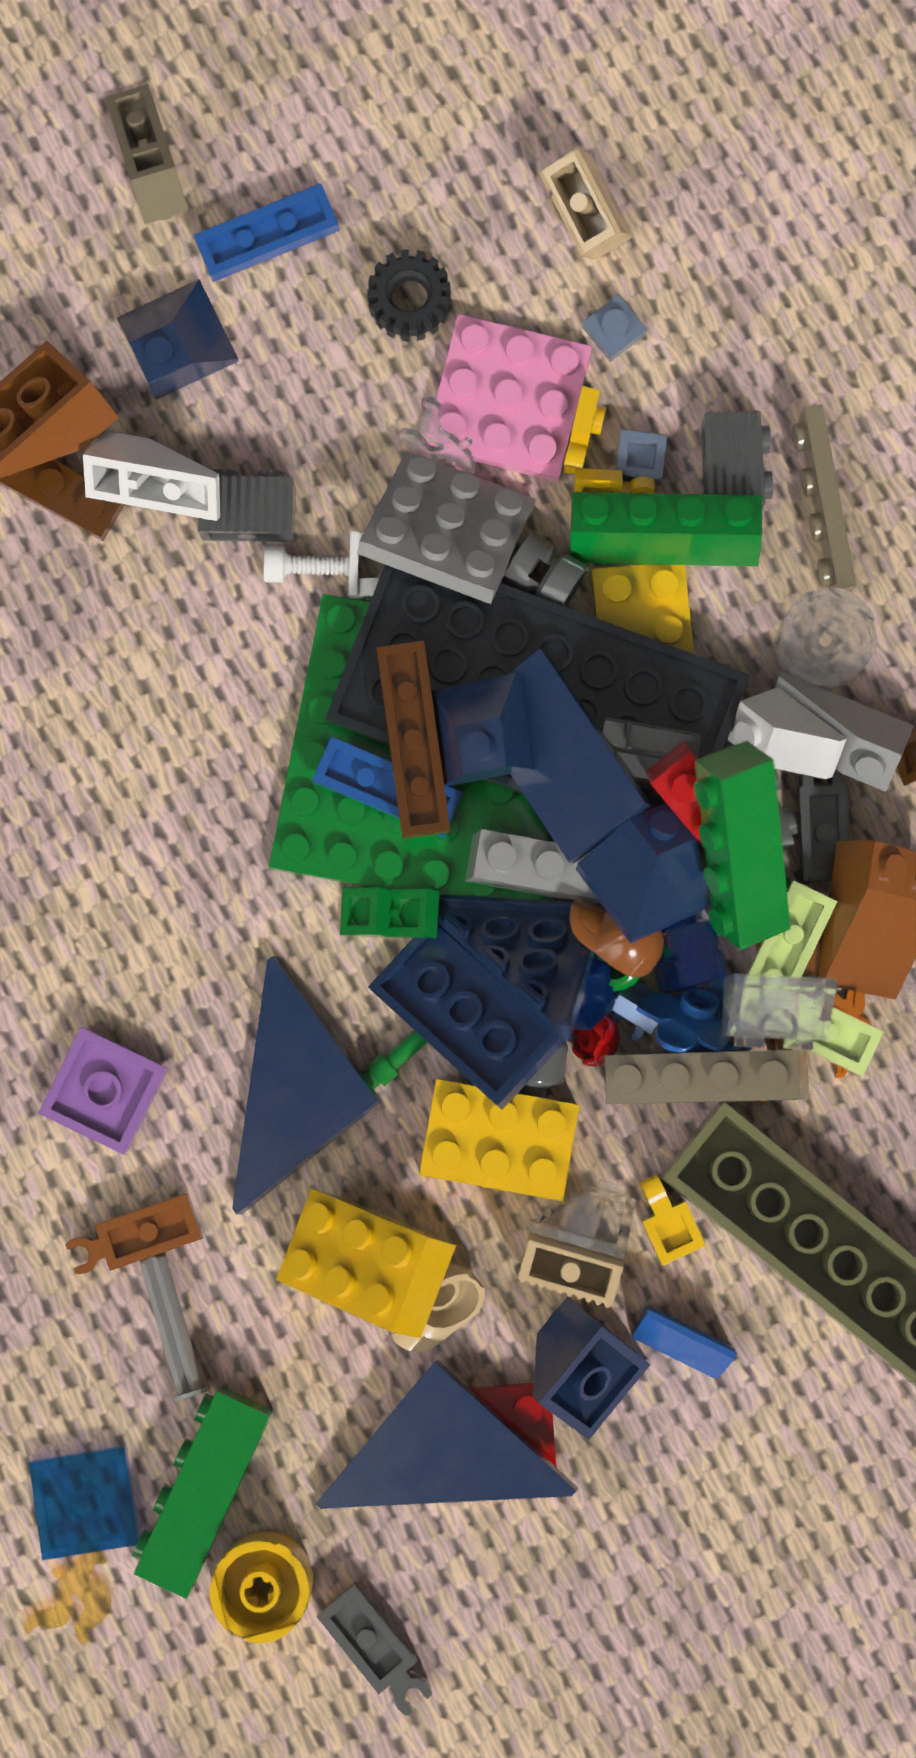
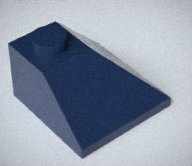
M200 279L116 317L156 400L239 361Z
M512 673L431 691L444 786L533 770L520 673Z
M667 803L629 818L576 866L579 875L630 944L707 909L711 903L697 839Z
M567 1296L537 1333L533 1398L584 1437L590 1439L648 1369L650 1364L592 1314Z

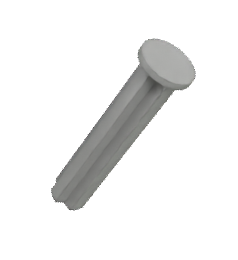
M156 1255L141 1261L140 1267L177 1392V1396L172 1397L173 1402L208 1392L211 1388L210 1385L205 1387L203 1385L167 1257L165 1255Z

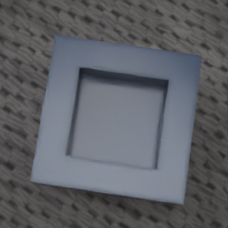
M619 294L582 322V329L610 362L647 333V328Z
M621 429L615 470H622L623 481L630 482L634 478L646 476L655 479V485H661L667 435Z

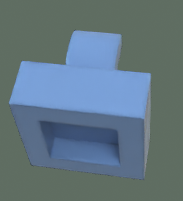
M639 981L626 990H621L610 1008L614 1011L611 1017L617 1024L620 1019L625 1018L636 1025L630 1037L634 1042L639 1040L645 1031L652 1034L658 1025L657 1022L636 1010L639 1001L656 993Z

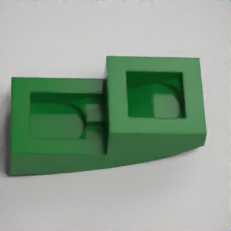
M380 887L342 888L339 935L384 938H437L439 891L432 889H385Z

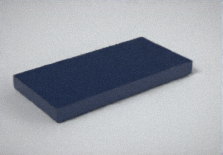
M540 648L509 673L521 674L533 770L513 773L511 776L567 861L576 863L602 843L625 821L640 814L651 804L547 651Z
M439 923L437 925V938H413L368 986L376 996L501 1110L505 1108L567 1040L562 1039Z

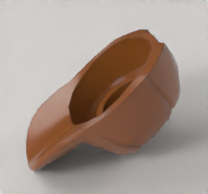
M581 897L573 900L569 917L570 926L576 938L583 945L627 976L642 977L651 972L663 951L664 936L662 929L630 944L604 907Z

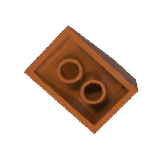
M47 340L0 381V478L84 449L94 439L101 436L119 418L93 383Z
M876 840L837 841L829 898L838 902L824 929L816 983L877 997L896 999L916 959V851Z

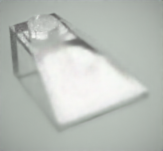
M600 1179L598 1188L586 1185L563 1198V1201H557L529 1217L526 1229L534 1234L624 1259L636 1199L626 1196L627 1186Z

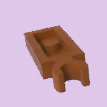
M186 1193L96 1224L95 1227L99 1237L96 1240L81 1236L71 1239L65 1245L67 1250L78 1246L87 1249L89 1253L88 1261L73 1268L75 1274H85L94 1270L98 1266L100 1259L106 1258L109 1270L111 1271L201 1240L203 1235L190 1195Z

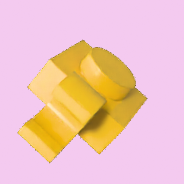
M656 1175L638 1182L653 1212L652 1215L640 1221L662 1266L706 1246L686 1201L682 1200L671 1205L665 1189Z

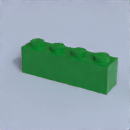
M572 492L571 555L584 563L759 566L762 541V495Z
M747 740L695 760L697 781L694 783V794L700 805L702 825L699 826V836L705 848L707 859L704 878L710 890L712 909L709 910L710 923L719 936H724L739 950L791 929L774 759Z
M223 1386L216 1391L214 1396L205 1394L194 1417V1421L201 1424L194 1441L185 1438L173 1466L181 1469L173 1487L166 1483L164 1484L152 1511L160 1514L152 1532L146 1529L143 1530L132 1553V1557L139 1560L133 1573L134 1575L185 1599L188 1598L274 1410Z

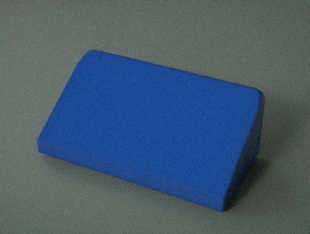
M650 1305L648 1307L645 1306L632 1333V1337L635 1340L715 1379L724 1373L737 1355L736 1349L730 1344Z

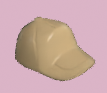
M449 1263L421 1339L392 1333L393 1341L400 1347L414 1352H422L434 1348L478 1313L482 1308L485 1298L484 1286L468 1268Z

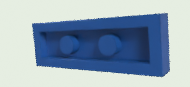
M320 183L193 236L212 282H215L340 231L333 209Z
M331 736L312 779L313 783L400 819L392 762ZM444 786L449 823L451 824L463 797V792L449 786ZM446 833L437 834V836L445 838Z

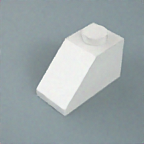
M779 687L740 701L728 740L734 745L747 740L774 759L775 769L823 779L833 777L847 739Z

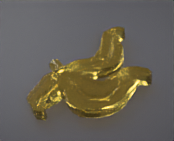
M92 1550L71 1563L67 1572L59 1568L52 1569L51 1575L62 1581L58 1590V1603L50 1609L30 1614L25 1623V1631L29 1634L38 1626L52 1629L62 1627L68 1623L73 1615V1594L75 1593L85 1607L74 1626L75 1636L79 1643L86 1644L89 1640L87 1632L101 1623L111 1609L112 1600L109 1586L97 1578L89 1577L97 1563L102 1565L107 1563L105 1556Z

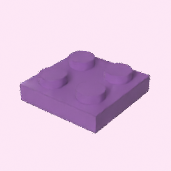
M80 1027L38 1114L123 1155H127L169 1068L95 1032Z

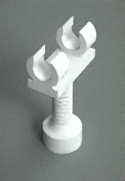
M350 531V555L345 558L335 557L334 559L332 556L330 558L329 556H326V558L324 556L321 558L320 556L316 558L315 556H312V558L307 556L306 558V556L301 557L300 555L292 557L286 553L284 546L265 545V583H284L285 577L292 572L293 574H301L302 572V574L312 573L313 575L315 572L317 575L320 573L321 575H324V573L326 575H329V573L330 575L334 573L335 575H343L344 573L345 576L349 577V598L371 601L379 578L358 579L359 554H357L363 533Z

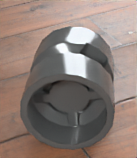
M532 532L517 551L501 583L567 607L582 583L589 566L569 553L558 556L555 554L554 544ZM543 562L550 566L539 584L533 580V577Z

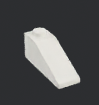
M105 431L83 454L85 494L88 498L214 521L220 518L219 474L150 438Z

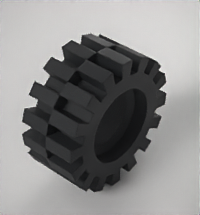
M409 249L401 250V257L395 258L394 253L387 255V263L383 265L379 261L374 267L375 275L370 274L368 280L369 290H367L371 316H374L375 324L381 330L384 327L387 335L393 339L396 334L401 335L402 341L410 342V336H417L418 341L426 339L425 333L430 331L432 335L439 330L440 322L444 324L448 318V309L451 308L450 282H448V274L444 267L439 268V261L433 256L429 261L426 260L425 252L417 250L416 257L409 255ZM404 281L418 282L427 291V300L418 310L411 312L403 311L396 307L392 301L391 296L395 287Z

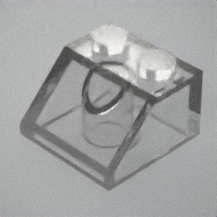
M733 974L725 977L722 1036L734 1037L735 1047L764 1048V1038L784 1039L783 1049L813 1050L814 1041H827L837 979Z

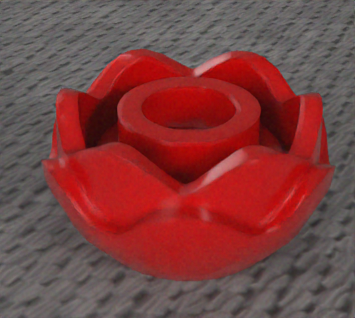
M586 1008L582 1010L581 1015L576 1018L573 1029L575 1039L572 1043V1051L578 1058L582 1059V1064L601 1066L605 1064V1055H615L620 1043L618 1025L609 1013L600 1008Z

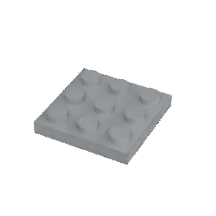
M406 451L359 541L357 554L491 604L531 517L536 499Z

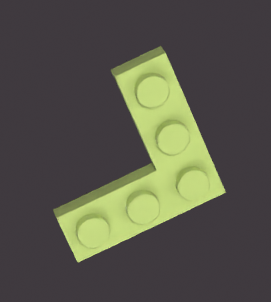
M793 880L787 889L791 929L762 941L729 1012L859 1076H863L884 1032L796 989L838 901Z

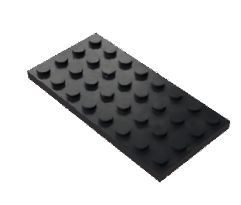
M384 565L325 720L330 724L390 745L376 647L424 641L431 691L508 675L541 648L547 651L600 731L602 730L605 717L700 733L701 741L698 752V759L723 749L750 674L500 583L491 604ZM511 774L482 779L524 795ZM640 788L651 804L642 812L666 803L665 801L651 798L650 789Z

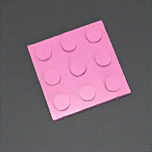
M458 314L427 431L424 450L559 482L592 346Z

